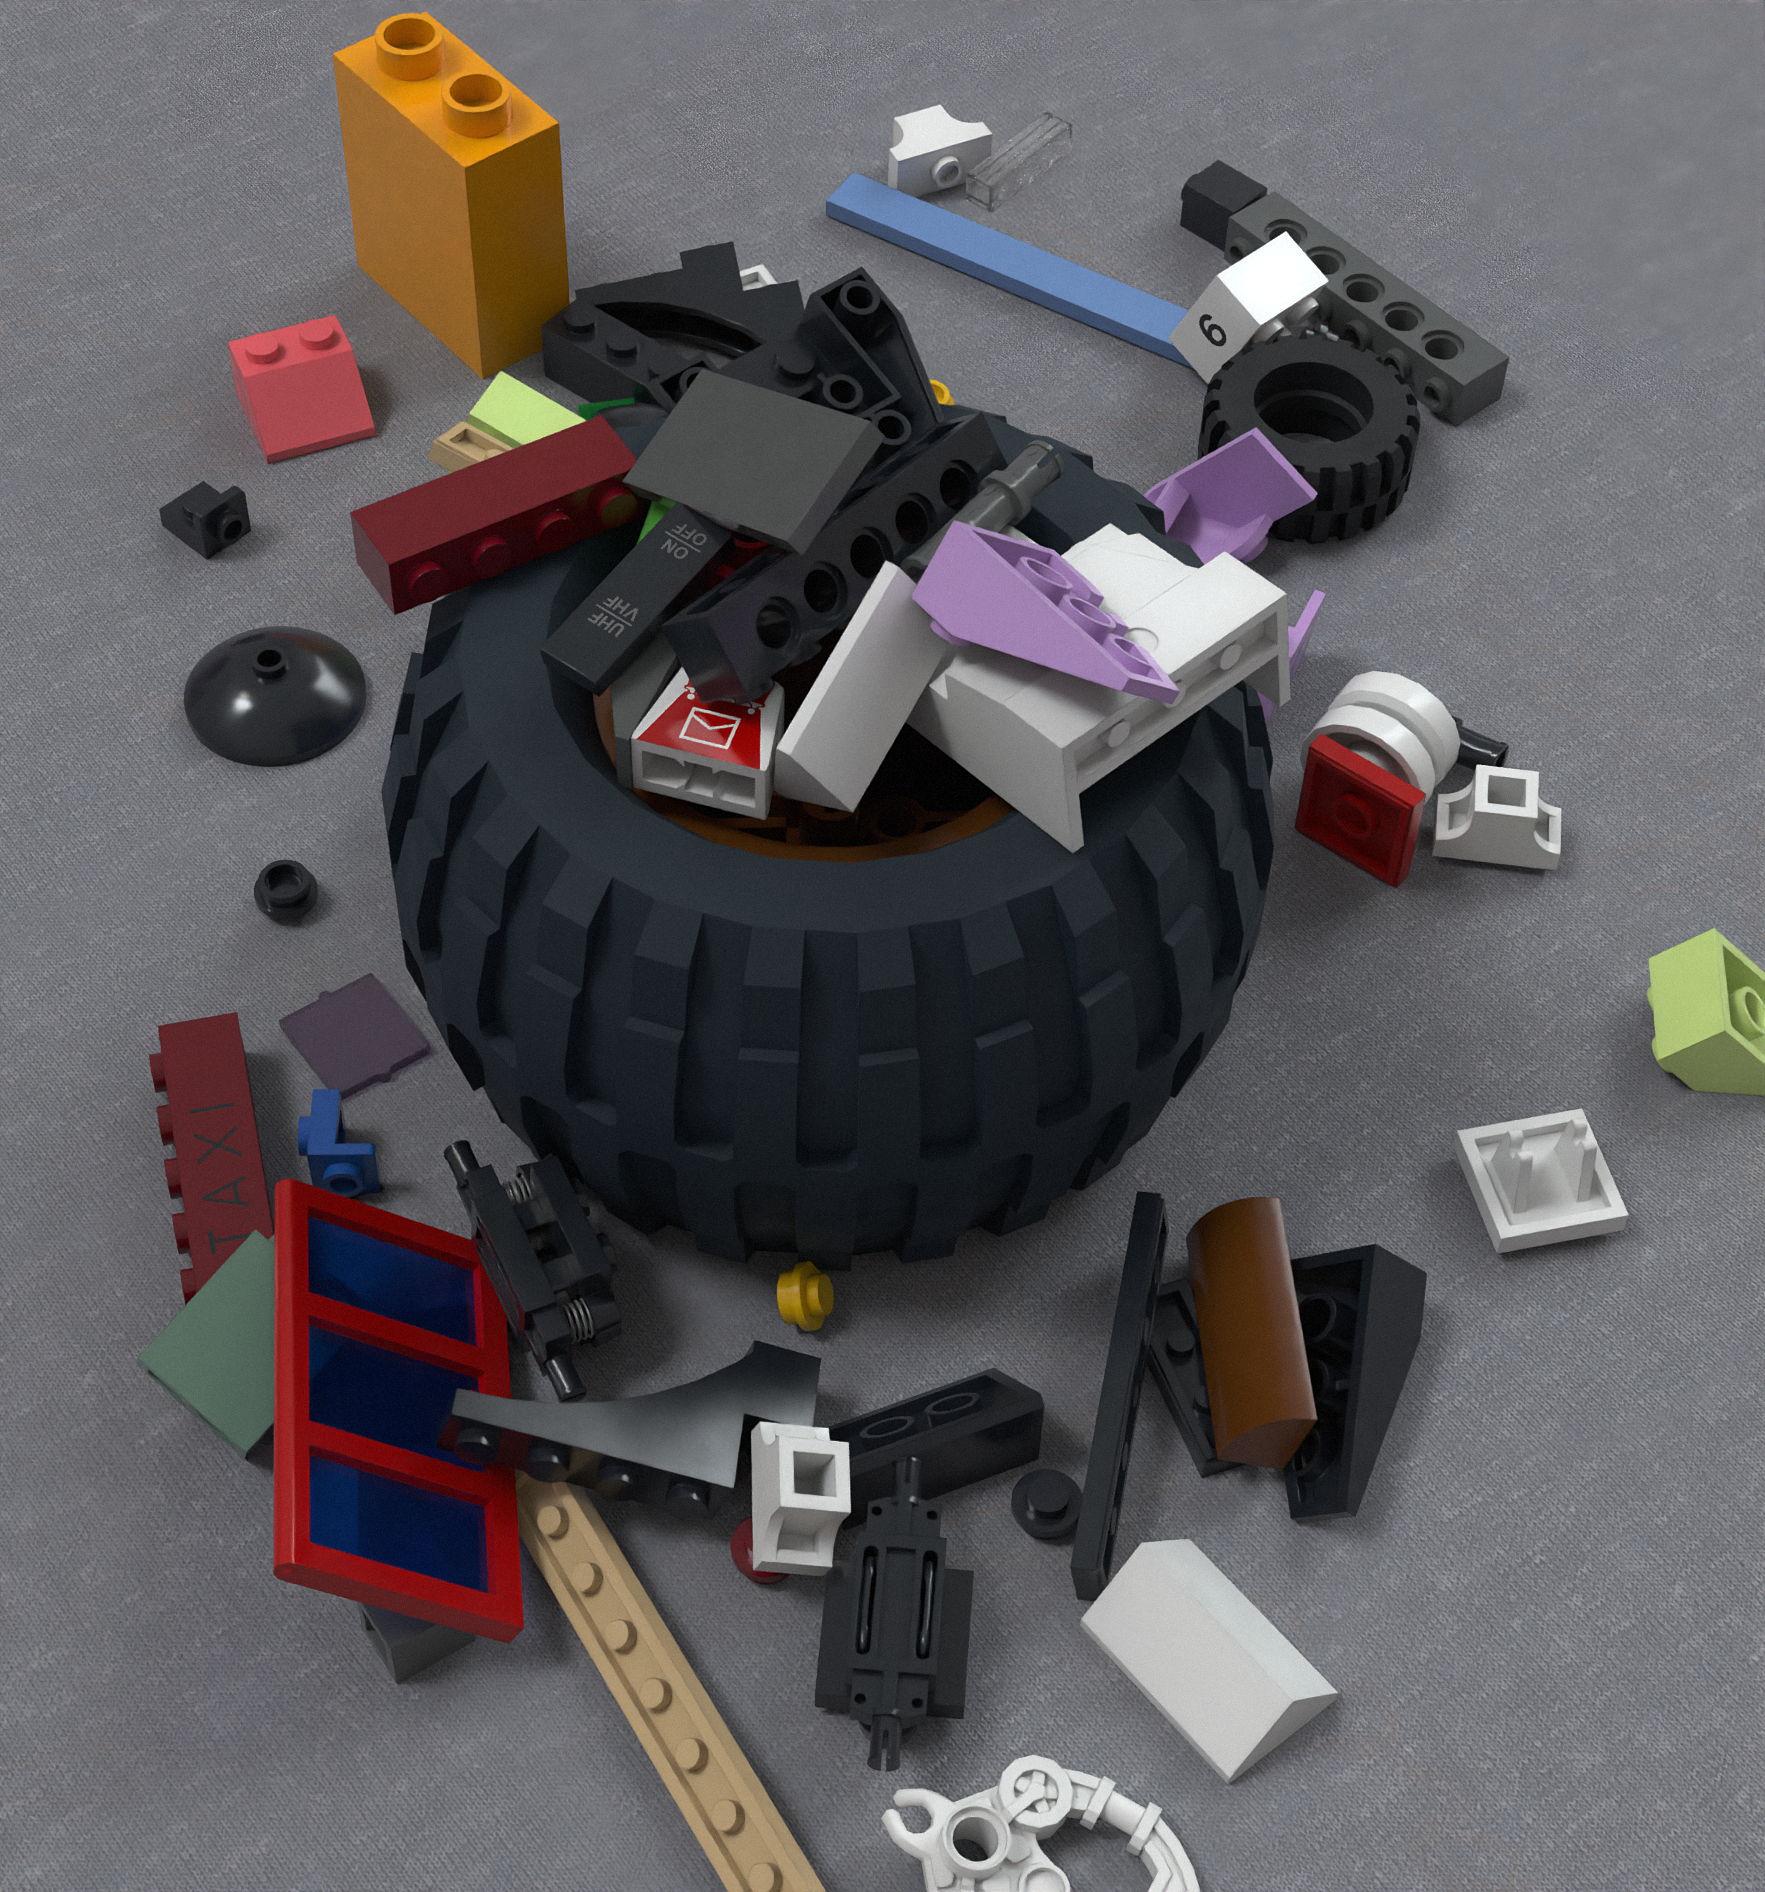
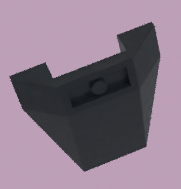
M863 267L810 294L798 326L719 369L703 352L651 380L647 388L666 413L670 415L701 369H705L869 420L885 437L854 483L934 424L946 421L903 315Z

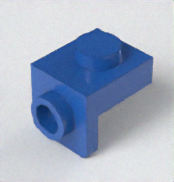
M313 1089L311 1115L300 1116L298 1122L299 1155L307 1156L312 1186L344 1197L354 1196L359 1193L380 1192L381 1173L376 1145L371 1143H345L346 1124L340 1089Z

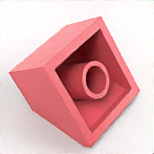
M336 315L313 319L305 323L265 333H257L228 342L235 391L268 464L376 436L374 422L354 352Z

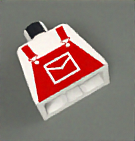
M681 667L637 726L631 737L633 787L766 820L773 793L776 748L784 733V688L774 681L775 686L769 692L742 705H736L733 698L701 703L686 672Z

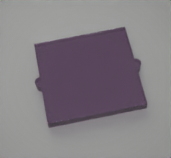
M372 972L332 993L329 991L321 992L318 1000L279 1020L281 1030L327 1089H340L342 1100L378 1081L382 1083L389 1082L391 1074L431 1053L429 1043Z

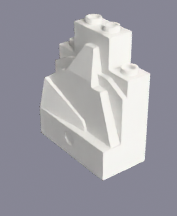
M1109 523L1061 555L1104 596L1099 609L1105 613L1110 612L1121 617L1129 627L1124 638L1146 649L1180 690L1173 704L1122 692L973 642L967 648L950 643L905 722L1065 848L1074 853L1084 846L1079 794L1241 680L1279 707L1290 700L1287 593L1226 551L1200 568L1186 566L1140 533L1127 535ZM1006 525L999 532V534L1038 545L1013 526ZM926 568L912 578L916 584L920 581Z

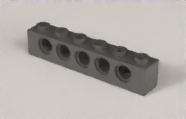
M1274 191L1229 217L1224 259L1234 265L1284 232H1287L1329 280L1315 298L1319 307L1307 320L1313 325L1318 320L1328 323V329L1339 332V339L1352 342L1354 349L1361 352L1368 349L1379 355L1383 361L1382 365L1386 367L1391 364L1404 378V384L1409 385L1417 400L1454 427L1501 399L1509 356Z

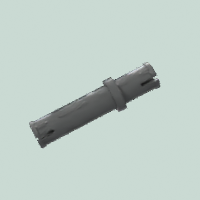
M1042 440L1030 442L1024 451L1004 471L995 470L985 477L978 485V495L971 499L962 510L912 555L907 556L902 561L900 569L912 579L921 570L927 568L954 520L999 533L1006 525L1013 526L1018 524L1031 511V501L1064 473V463L1060 454L1058 453L1043 468H1039L1037 463L1054 447Z

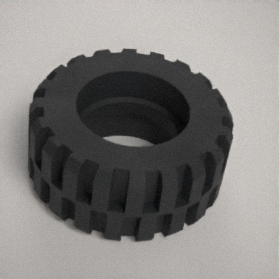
M1307 334L1305 339H1293L1292 335L1279 336L1273 340V343L1267 345L1262 340L1247 347L1243 355L1238 352L1225 362L1221 369L1213 375L1207 387V395L1204 397L1197 460L1257 427L1317 492L1313 501L1273 522L1269 532L1277 534L1278 540L1293 542V538H1306L1309 544L1325 543L1328 537L1337 536L1339 541L1352 538L1359 534L1360 528L1367 532L1383 522L1385 516H1389L1398 508L1403 500L1404 493L1408 490L1420 430V412L1417 409L1418 402L1409 385L1404 384V378L1391 364L1385 367L1382 365L1383 361L1379 355L1368 349L1364 352L1356 350L1352 342L1338 339L1337 343L1322 340L1323 336ZM1282 434H1311L1329 439L1334 443L1315 444L1300 442L1287 438Z

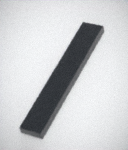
M1137 1191L1070 1565L1077 1599L1096 1601L1108 1586L1169 1234L1165 1201L1161 1197V1193Z

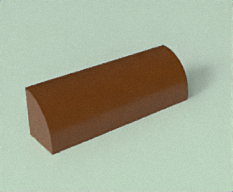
M1250 1197L1225 1203L1203 1215L1187 1234L1186 1243L1217 1458L1219 1460L1283 1470L1316 1423L1317 1415L1280 1198Z

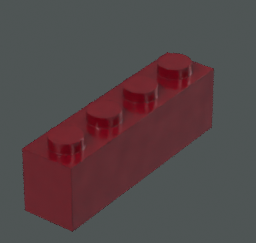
M602 415L350 512L357 564L394 615L424 603L432 602L439 597L484 579L497 576L504 571L644 516L643 497L635 494L623 482L636 463L637 458Z

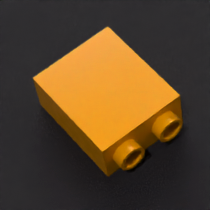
M426 11L421 14L404 13L389 17L379 24L375 35L332 54L357 264L480 378L485 379L542 350L541 326L570 304L559 122Z

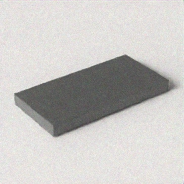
M701 369L623 482L640 497L670 508L679 502L719 526L802 556L880 446L885 436L869 420Z

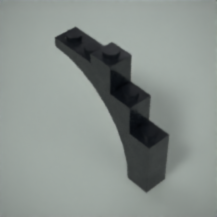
M733 241L679 252L682 269L663 273L658 272L648 276L613 283H603L575 290L576 299L581 298L649 338H671L707 345L737 357L745 355L798 326L805 310L798 280L780 284H769L764 287L744 291Z

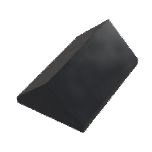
M991 1368L826 1427L829 1428L830 1441L849 1442L851 1513L841 1523L843 1530L845 1531L867 1523L869 1501L891 1497L893 1463L897 1458L907 1457L905 1483L910 1482L911 1458H917L924 1463L921 1499L926 1501L1038 1460L1045 1408L1041 1393L996 1368Z

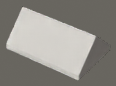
M885 561L776 748L773 791L786 798L854 812L950 645L949 641L943 639L931 629L930 623L933 618L911 598L917 584L898 566Z
M1190 1539L1141 1543L1081 1618L1080 1626L1228 1785L1337 1700L1338 1692Z

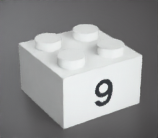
M1284 232L1216 275L1168 339L1204 381L1209 384L1213 375L1221 369V366L1238 352L1243 355L1244 350L1252 344L1263 340L1267 345L1273 343L1276 337L1292 335L1289 331L1291 326H1299L1317 310L1319 304L1315 301V298L1329 280L1288 233Z

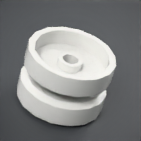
M1371 671L1354 676L1340 691L1328 707V712L1316 723L1304 739L1300 762L1304 772L1309 745L1322 733L1426 793L1425 805L1433 793V788L1444 779L1456 762L1461 742L1456 723L1443 703L1421 684L1399 674Z

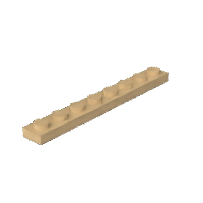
M515 1469L520 1537L727 1891L826 1892L583 1487L562 1481L558 1483L541 1482L531 1478L526 1472Z

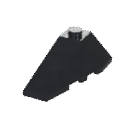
M1377 1244L1290 1260L1317 1415L1316 1423L1283 1469L1290 1517L1298 1523L1356 1516L1421 1338L1427 1273Z

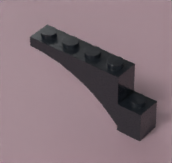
M754 1340L744 1358L699 1380L653 1394L611 1401L552 1403L507 1399L457 1388L439 1422L434 1448L455 1453L463 1461L472 1464L494 1463L526 1472L531 1478L541 1482L558 1483L562 1481L593 1489L599 1495L609 1500H635L665 1508L668 1513L678 1518H703L712 1521L734 1488L739 1451H743L751 1457V1431L759 1422L813 1427L821 1358Z

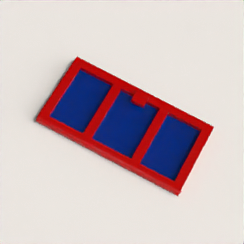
M294 1179L281 1180L274 1187L273 1574L282 1581L509 1644L524 1629L515 1469L494 1463L472 1464L463 1461L455 1453L434 1448L439 1422L457 1388L511 1399L507 1319L470 1239Z

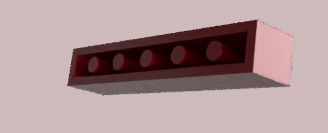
M237 1012L159 1025L158 1033L161 1052L149 1054L155 1092H167L169 1104L157 1106L156 1108L163 1146L175 1144L177 1158L164 1160L171 1200L183 1198L185 1212L172 1214L179 1255L191 1253L193 1268L180 1270L185 1305L255 1229L268 1240L274 1234L247 1061Z

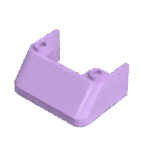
M1255 427L1160 481L1143 496L1164 511L1166 536L1190 545L1205 565L1224 551L1243 563L1252 561L1267 546L1269 539L1266 537V534L1273 522L1313 501L1317 492L1260 430Z

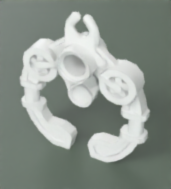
M1037 1755L1015 1759L1002 1772L997 1786L956 1802H952L939 1793L923 1788L897 1790L893 1799L900 1808L922 1806L928 1810L932 1817L931 1825L923 1833L913 1834L907 1831L900 1813L894 1809L886 1810L881 1818L892 1840L906 1853L921 1860L927 1892H1070L1067 1876L1050 1861L1037 1842L1038 1840L1050 1838L1063 1825L1066 1817L1081 1819L1079 1824L1092 1830L1099 1817L1132 1836L1125 1850L1137 1857L1139 1855L1148 1868L1153 1881L1147 1892H1200L1194 1868L1180 1841L1159 1816L1162 1808L1151 1802L1147 1808H1144L1114 1791L1113 1788L1116 1782L1105 1776L1103 1779L1083 1772L1063 1769L1054 1760ZM960 1839L972 1840L984 1849L988 1859L980 1862L967 1860L957 1852L953 1842Z

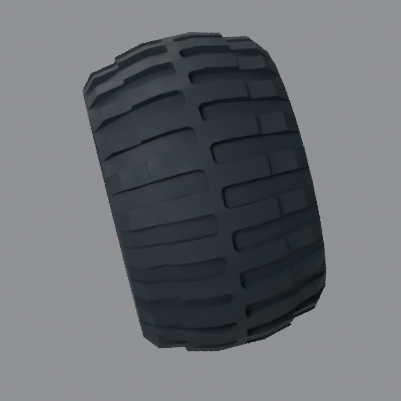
M939 403L946 421L982 412L1008 466L1034 440L1045 441L1054 447L1037 463L1039 468H1043L1058 453L1060 454L1064 463V473L1031 501V511L1018 524L1013 525L1014 528L1039 546L1053 549L1061 556L1075 544L1084 541L1111 523L1127 535L1140 533L1186 566L1200 568L1204 565L1190 545L1166 536L1164 511L1129 484L1102 478L1093 471L1092 456L1051 437L1026 433L1007 424L1006 416L961 405H944ZM665 413V417L640 426L621 427L614 431L638 460L669 415ZM643 498L644 516L504 571L497 576L484 579L449 593L443 599L432 604L423 654L411 653L392 735L391 753L381 790L406 968L427 1002V1009L472 1090L475 1091L483 1087L501 1123L506 1124L531 1149L533 1156L538 1161L557 1155L568 1179L577 1177L582 1184H586L588 1188L601 1195L608 1213L649 1236L667 1225L694 1232L698 1251L745 1265L755 1250L798 1253V1263L810 1261L818 1270L851 1272L852 1256L894 1250L902 1264L953 1256L958 1236L966 1235L968 1230L980 1226L992 1234L1001 1237L1045 1219L1052 1200L1066 1195L1068 1189L1085 1190L1119 1165L1125 1151L1148 1134L1170 1097H1177L1202 1064L1229 1022L1233 996L1246 975L1259 937L1274 852V802L1270 787L1273 756L1263 707L1257 690L1243 680L1079 794L1084 846L1074 853L1065 848L906 722L854 812L786 798L773 791L766 820L739 814L741 818L712 819L726 810L634 787L631 790L619 784L617 780L610 688L608 687L598 697L544 664L539 649L637 545L652 503L651 500ZM846 629L827 633L818 640L822 647L818 654L797 666L782 668L772 676V679L784 688L783 736Z

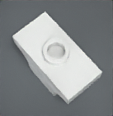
M941 104L895 117L893 148L889 149L888 186L913 197H919L990 176L991 131L983 122L966 123L952 118Z
M1476 765L1473 780L1466 788L1455 793L1438 794L1434 810L1432 856L1556 870L1561 850V808L1548 805L1538 797L1539 772Z
M759 1422L751 1431L753 1570L824 1576L832 1568L833 1548L838 1528L842 1521L851 1513L849 1442L830 1441L829 1428Z

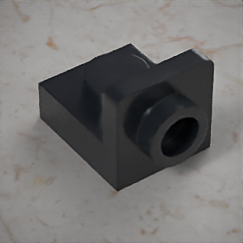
M202 481L159 509L162 526L206 560L251 532L246 495L237 486H232L223 493H219L205 481Z

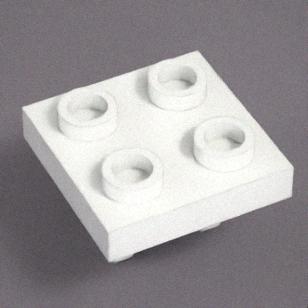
M1582 1108L1457 1131L1453 1147L1497 1254L1624 1230L1629 1214Z

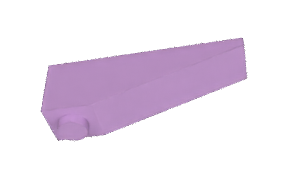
M954 520L911 595V598L933 618L930 623L931 629L943 639L957 646L967 648L973 642L1122 692L1173 704L1180 693V690L1146 649L1124 638L1129 627L1121 617L1110 612L1105 613L1099 609L1104 599L1100 591L1053 549Z

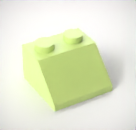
M1715 928L1649 958L1651 986L1647 990V997L1653 1010L1655 1026L1652 1050L1661 1068L1668 1073L1672 1072L1694 1091L1765 1096V972Z

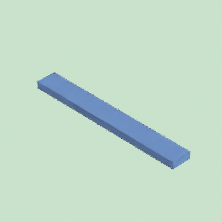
M855 172L826 200V215L1194 369L1168 339L1189 311L1187 309Z

